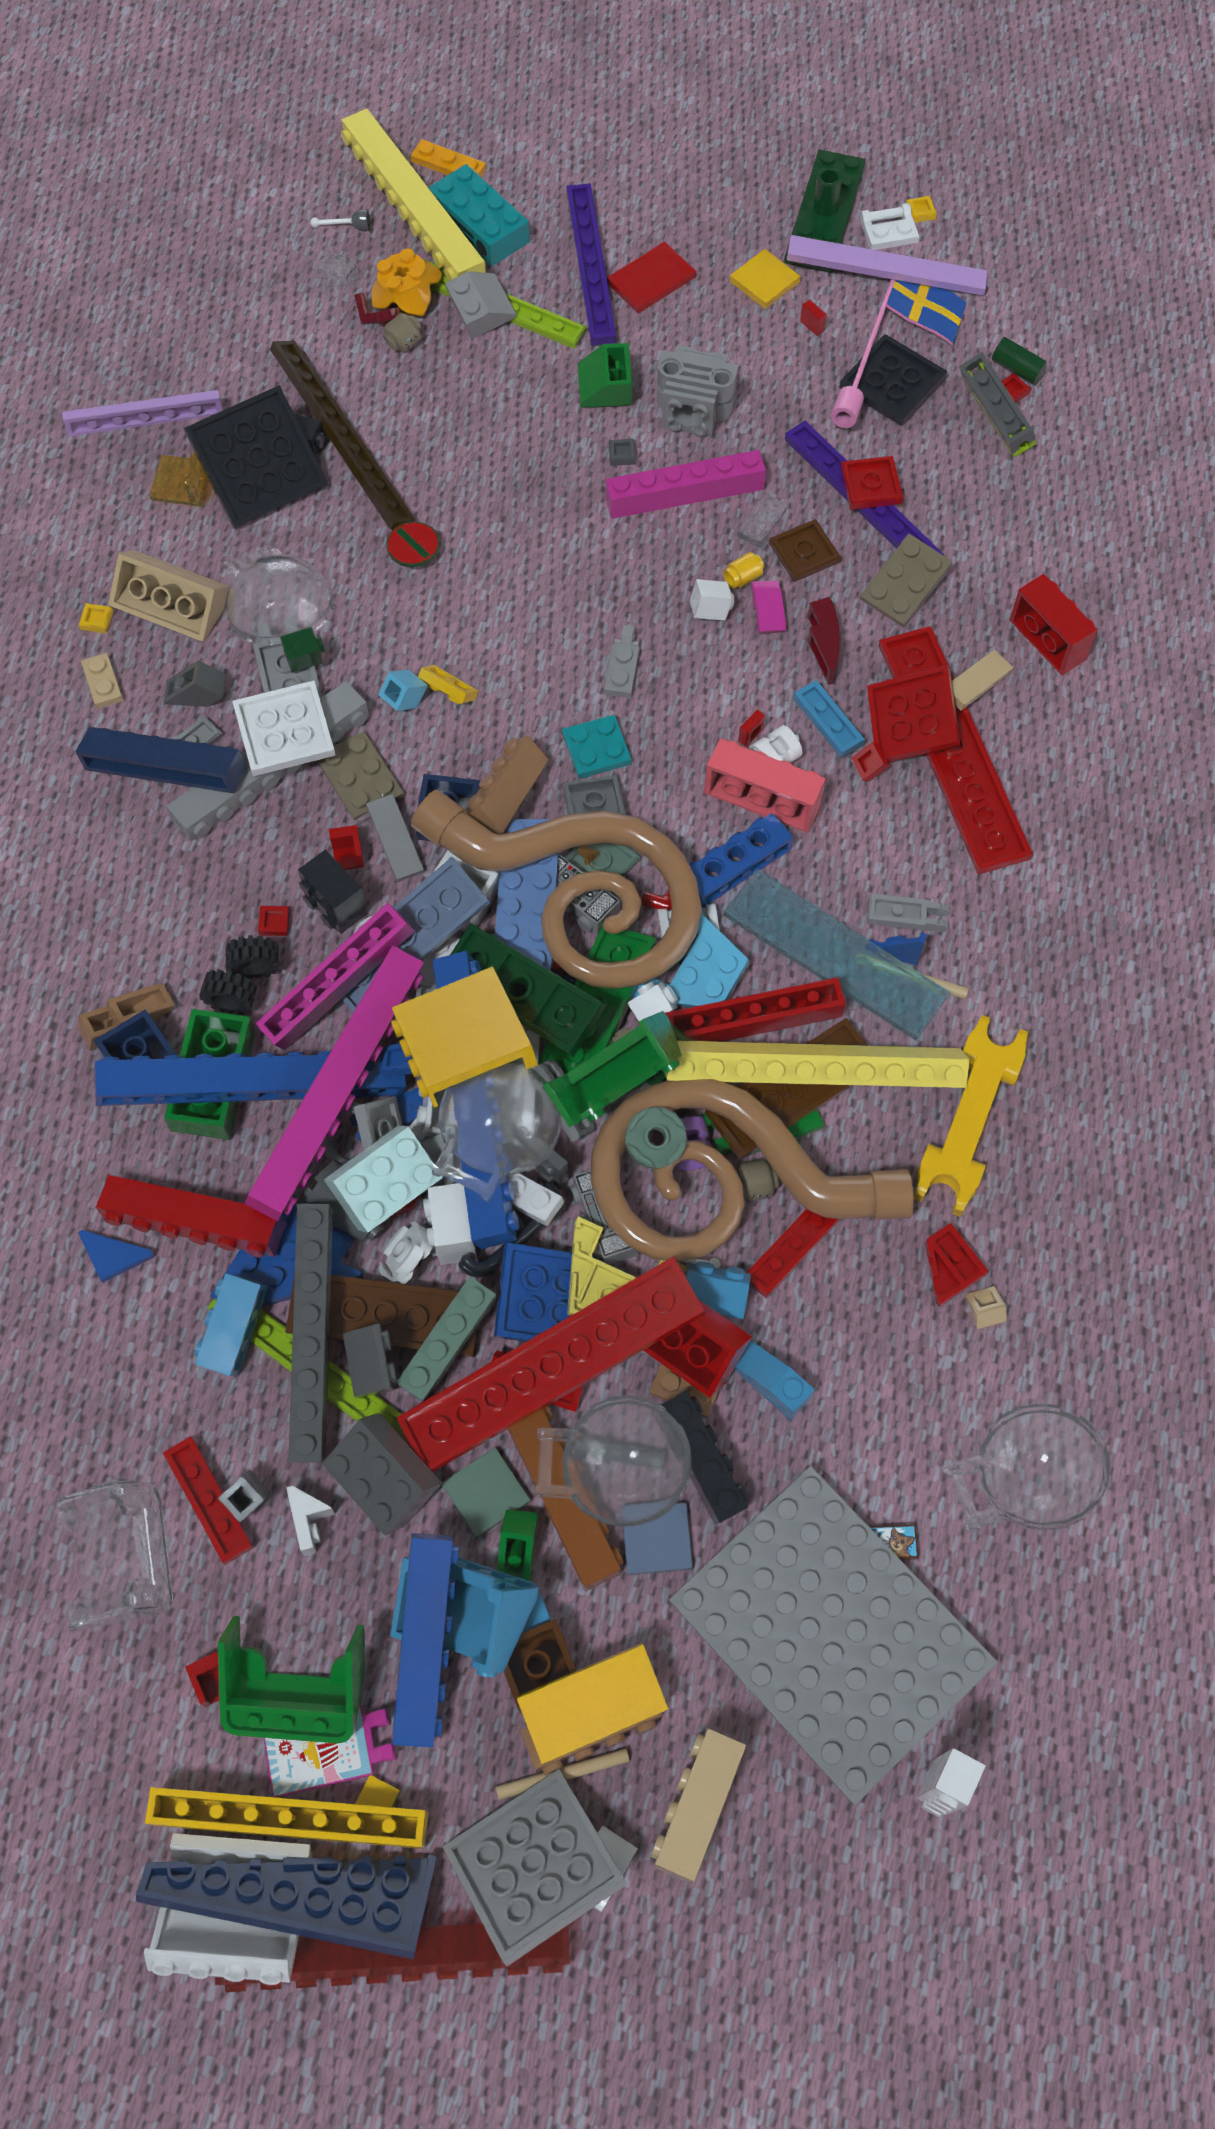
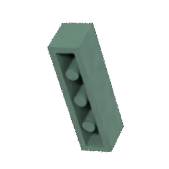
M469 1276L396 1383L420 1401L424 1402L427 1400L497 1300L496 1294Z

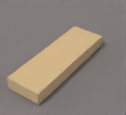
M994 649L952 681L955 706L962 711L1009 675L1014 667Z

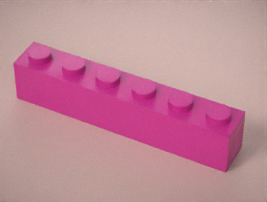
M760 450L607 478L605 479V499L611 519L764 490L766 469Z
M387 902L255 1024L273 1045L286 1050L379 965L387 956L392 945L398 947L415 930Z

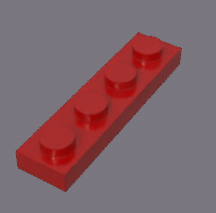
M806 1209L746 1272L751 1274L750 1285L767 1299L841 1219L825 1218Z
M190 1436L163 1452L222 1563L227 1565L253 1549L240 1522L218 1499L223 1492L194 1439Z

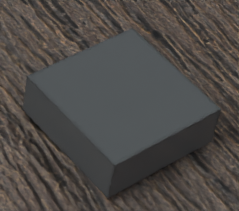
M635 439L609 440L610 466L636 465Z

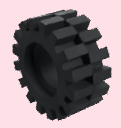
M248 935V938L241 936L238 937V940L232 939L230 943L226 944V971H232L234 975L238 973L242 975V978L247 977L249 979H252V977L261 978V976L267 978L271 974H276L277 970H279V946L276 941H272L269 937L263 939V936L259 935L257 938H253V935Z
M217 969V972L210 970V972L205 974L199 998L203 1000L204 1004L211 1005L210 1007L213 1009L218 1008L222 1012L228 1011L232 1014L236 1012L238 1015H243V1013L247 1014L251 1011L257 987L254 982H250L249 978H242L241 974L237 973L234 975L232 971L225 973Z

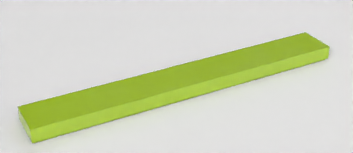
M438 268L442 272V278L436 285L431 284L430 289L450 297L445 285L448 282L445 272L442 268ZM505 293L517 316L508 322L573 349L577 347L587 332V327Z
M213 1299L207 1306L208 1310L214 1308L216 1300ZM261 1309L250 1342L288 1371L292 1372L293 1335L286 1334V1327ZM329 1360L327 1400L356 1422L361 1418L380 1413L410 1446L397 1420V1417L401 1414L376 1395L355 1398L350 1375Z

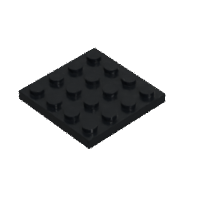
M280 385L184 428V432L233 529L328 485Z

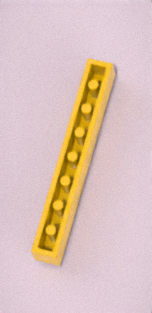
M150 1787L145 1824L157 1827L425 1849L428 1812L417 1809Z

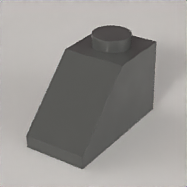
M198 660L167 680L163 703L166 705L208 707L223 698L226 691L224 686L226 674Z

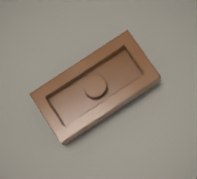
M661 1364L650 1388L649 1395L663 1401H668L687 1391L690 1397L695 1395L703 1410V1413L699 1415L708 1418L718 1392L709 1398Z

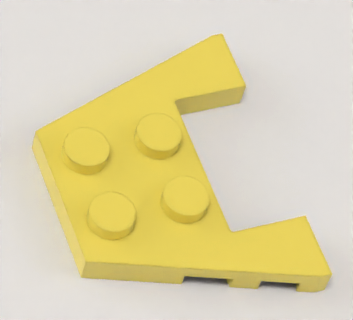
M579 1216L575 1220L567 1311L569 1316L636 1278L592 1257L603 1227ZM659 1260L657 1266L666 1260ZM678 1262L683 1273H685L687 1271L688 1266H685Z

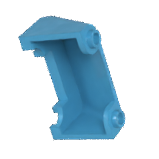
M409 1556L403 1557L390 1634L391 1637L399 1640L402 1637ZM458 1557L457 1565L450 1566L449 1579H455L454 1599L447 1600L446 1613H452L450 1634H444L443 1647H449V1650L472 1658L471 1666L477 1669L478 1675L493 1678L497 1676V1673L504 1672L537 1601L539 1585Z

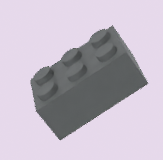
M380 1413L359 1419L322 1463L384 1535L395 1532L407 1525L442 1484Z

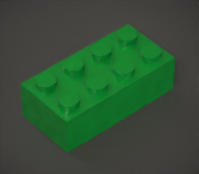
M191 1009L180 1056L182 1058H195L197 1055L209 1054L213 1058L239 1053L243 1054L244 1057H249L255 1036V1029L251 1018ZM238 1102L167 1104L164 1120L171 1132L230 1140Z

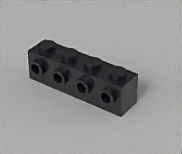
M685 1391L658 1405L655 1411L714 1524L717 1525L747 1509L746 1501L749 1500L747 1492L740 1482L736 1484L730 1472L733 1471V1466L725 1453L720 1455L715 1445L718 1442L716 1433L710 1424L705 1426L699 1414L703 1413V1410L695 1395L690 1397L688 1392Z

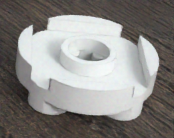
M410 1222L412 1227L409 1229L405 1226L400 1228L391 1238L383 1252L388 1257L385 1264L380 1262L379 1271L381 1275L392 1282L407 1283L412 1277L414 1268L420 1259H425L431 1252L432 1246L428 1243L427 1229L416 1222Z

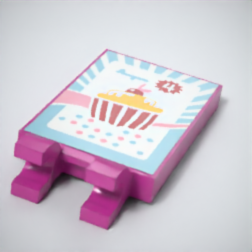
M360 1705L354 1732L351 1738L344 1743L264 1738L272 1796L280 1798L371 1775L374 1776V1764L396 1760L394 1745L387 1744L374 1748L371 1729L390 1725L388 1711L383 1709L364 1715L363 1706Z

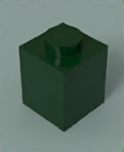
M312 627L280 636L291 673L323 663L321 653L325 652L321 636L315 637Z

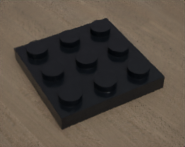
M884 334L871 348L857 388L864 395V404L903 426L946 379L947 370ZM862 358L841 379L840 389L853 385Z

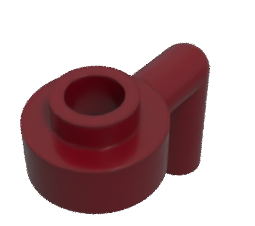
M364 292L354 294L360 321L364 325L382 322L383 327H385L386 324L400 314L399 307L369 313Z

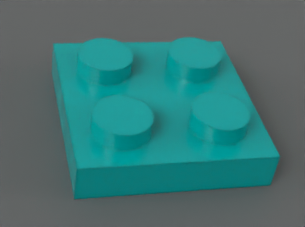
M615 715L562 729V736L578 779L632 765V759Z

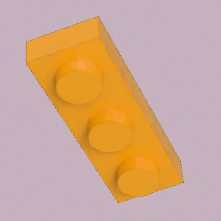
M421 139L410 155L411 162L445 175H449L465 164L471 167L480 177L486 171L485 162Z

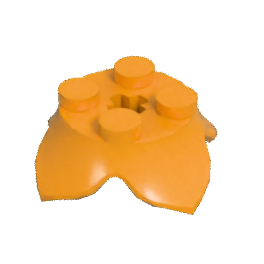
M409 248L377 263V278L372 288V306L378 309L389 308L392 303H396L402 311L423 317L431 301L430 286L440 282L442 272L430 262L414 254V251Z

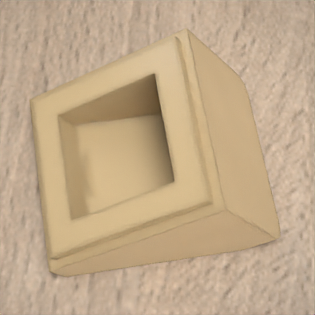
M995 1286L965 1294L977 1329L1007 1321L1006 1305Z

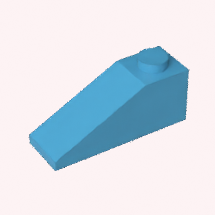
M751 1340L734 1369L790 1421L812 1399L815 1391L792 1368Z

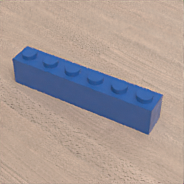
M411 1533L392 1733L393 1745L434 1747V1737H441L442 1716L436 1715L438 1702L444 1703L445 1682L440 1681L441 1668H447L449 1647H443L444 1634H450L452 1613H446L447 1600L454 1599L455 1579H449L450 1566H456L458 1558V1545H452V1536Z

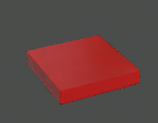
M893 456L841 462L840 469L850 510L902 504L903 494Z

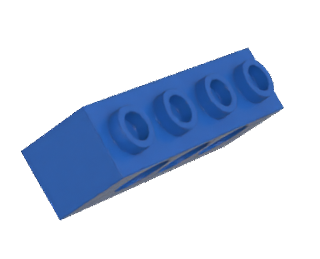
M773 813L765 818L759 817L751 824L750 828L742 833L736 832L721 847H713L698 862L693 861L689 863L697 879L702 908L791 850L793 836ZM752 843H761L763 846H754ZM736 857L739 858L740 861H732L730 860V858ZM709 872H714V873H717L718 875H717V876H709V875H707V873H709Z

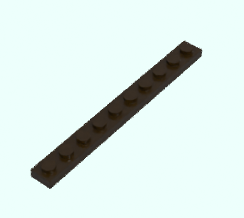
M295 340L273 341L270 351L317 420H321L322 429L389 529L393 530L405 522L415 521V518Z

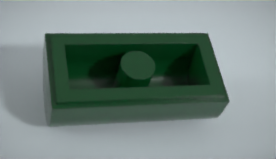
M1003 337L992 355V361L1034 386L1044 377L1046 360L1006 337Z

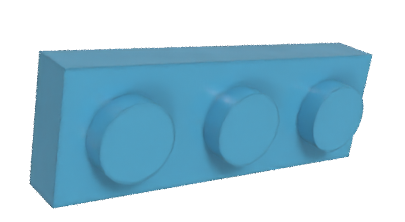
M817 680L794 692L793 699L840 758L864 745L865 739Z

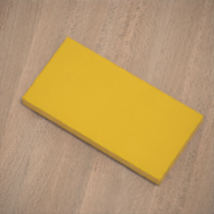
M643 1643L516 1696L541 1764L668 1710Z

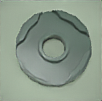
M652 1107L642 1109L632 1117L625 1130V1144L628 1153L635 1162L646 1168L661 1169L672 1165L681 1157L686 1148L687 1139L684 1123L676 1113L667 1108ZM649 1131H660L664 1136L663 1144L659 1146L652 1145L648 1140Z

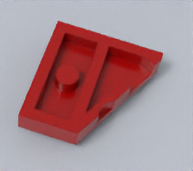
M952 1223L926 1239L925 1247L936 1304L939 1307L987 1276L989 1271Z

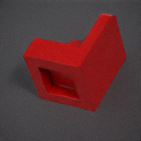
M357 825L329 829L334 859L343 869L350 870L364 867Z
M214 1652L185 1666L198 1701L205 1708L219 1701L218 1652Z

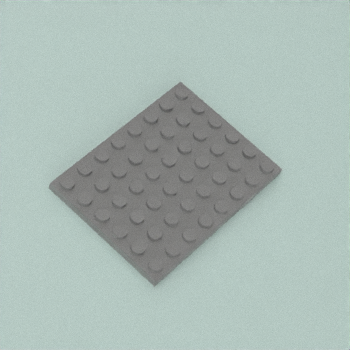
M811 1466L669 1599V1602L854 1806L998 1663Z

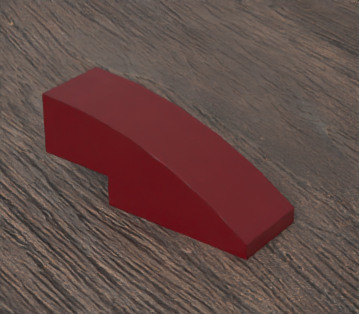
M829 596L810 602L808 620L812 626L809 629L808 644L828 685L833 684L840 647L838 619Z

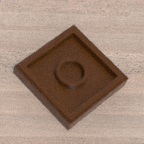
M816 519L769 538L771 548L793 582L841 563V556Z

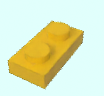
M436 665L422 667L418 675L420 679L426 682L430 689L444 692L448 695L449 700L457 704L474 701L479 690Z

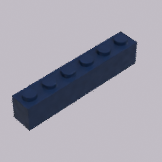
M89 727L75 751L84 769L87 771L227 793H235L247 769L240 750L233 747L189 742L182 739L162 738L156 735L149 736L133 732H122L108 728Z

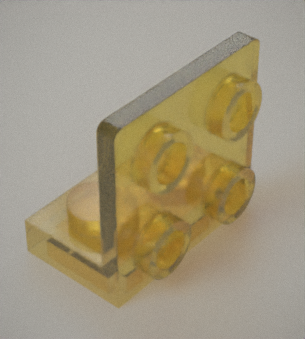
M191 453L190 458L162 455L149 494L150 499L201 507L209 480L196 454Z

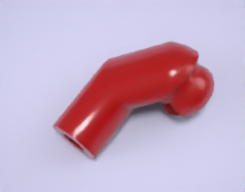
M669 890L662 896L647 891L644 892L641 905L656 910L667 909L668 911L672 909Z

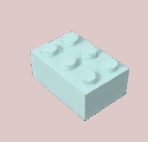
M397 1126L326 1177L324 1181L359 1231L368 1233L443 1177L409 1126Z

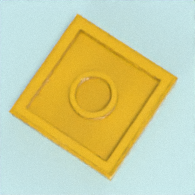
M763 249L730 275V282L766 309L800 283L801 276L768 250Z

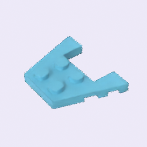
M702 913L696 934L697 938L669 985L677 996L675 1003L677 1005H684L686 1008L728 1000L749 964L748 958ZM654 978L642 985H639L637 990L651 981L654 983V985H657L662 982ZM637 990L633 999L640 995Z

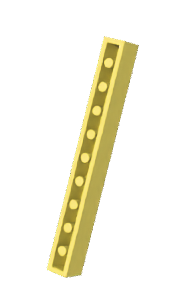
M366 108L341 119L343 127L341 137L346 146H351L355 158L358 161L361 160L367 174L373 176L378 189L386 193L390 205H395L402 221H407L412 234L415 237H419L424 250L427 253L430 252L433 256L436 266L444 270L448 282L466 272L486 273L485 262L370 111Z
M677 1041L682 1053V1057L678 1059L681 1065L665 1074L668 1081L715 1079L721 1082L966 1088L970 1059L961 1048Z

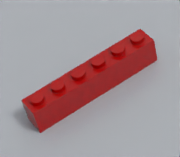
M836 977L666 1012L665 1014L674 1026L693 1041L725 1042L840 1018L843 1015L846 1002L839 978Z
M108 1175L95 1207L102 1215L103 1220L113 1226H121V1224L131 1225L134 1229L146 1233L149 1230H154L172 1239H176L178 1236L186 1237L199 1245H206L209 1242L217 1244L218 1247L227 1251H235V1248L245 1250L248 1254L259 1258L264 1257V1255L275 1257L287 1225L283 1216L280 1217L279 1221H276L244 1203Z

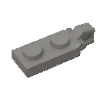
M623 625L621 640L615 639L614 644H612L604 695L631 698L639 656V642L633 641L634 626Z

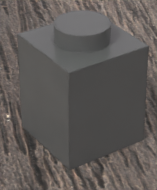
M249 1469L218 1499L241 1522L271 1492Z

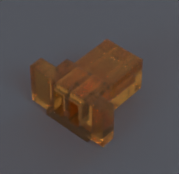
M581 846L577 850L578 854L584 858L585 865H588L598 855L596 848L592 850L586 846Z

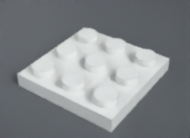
M315 681L232 701L253 776L336 756Z

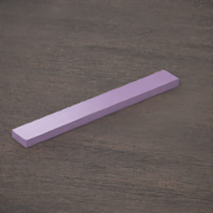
M790 236L787 254L788 261L982 296L986 290L987 270L800 236Z

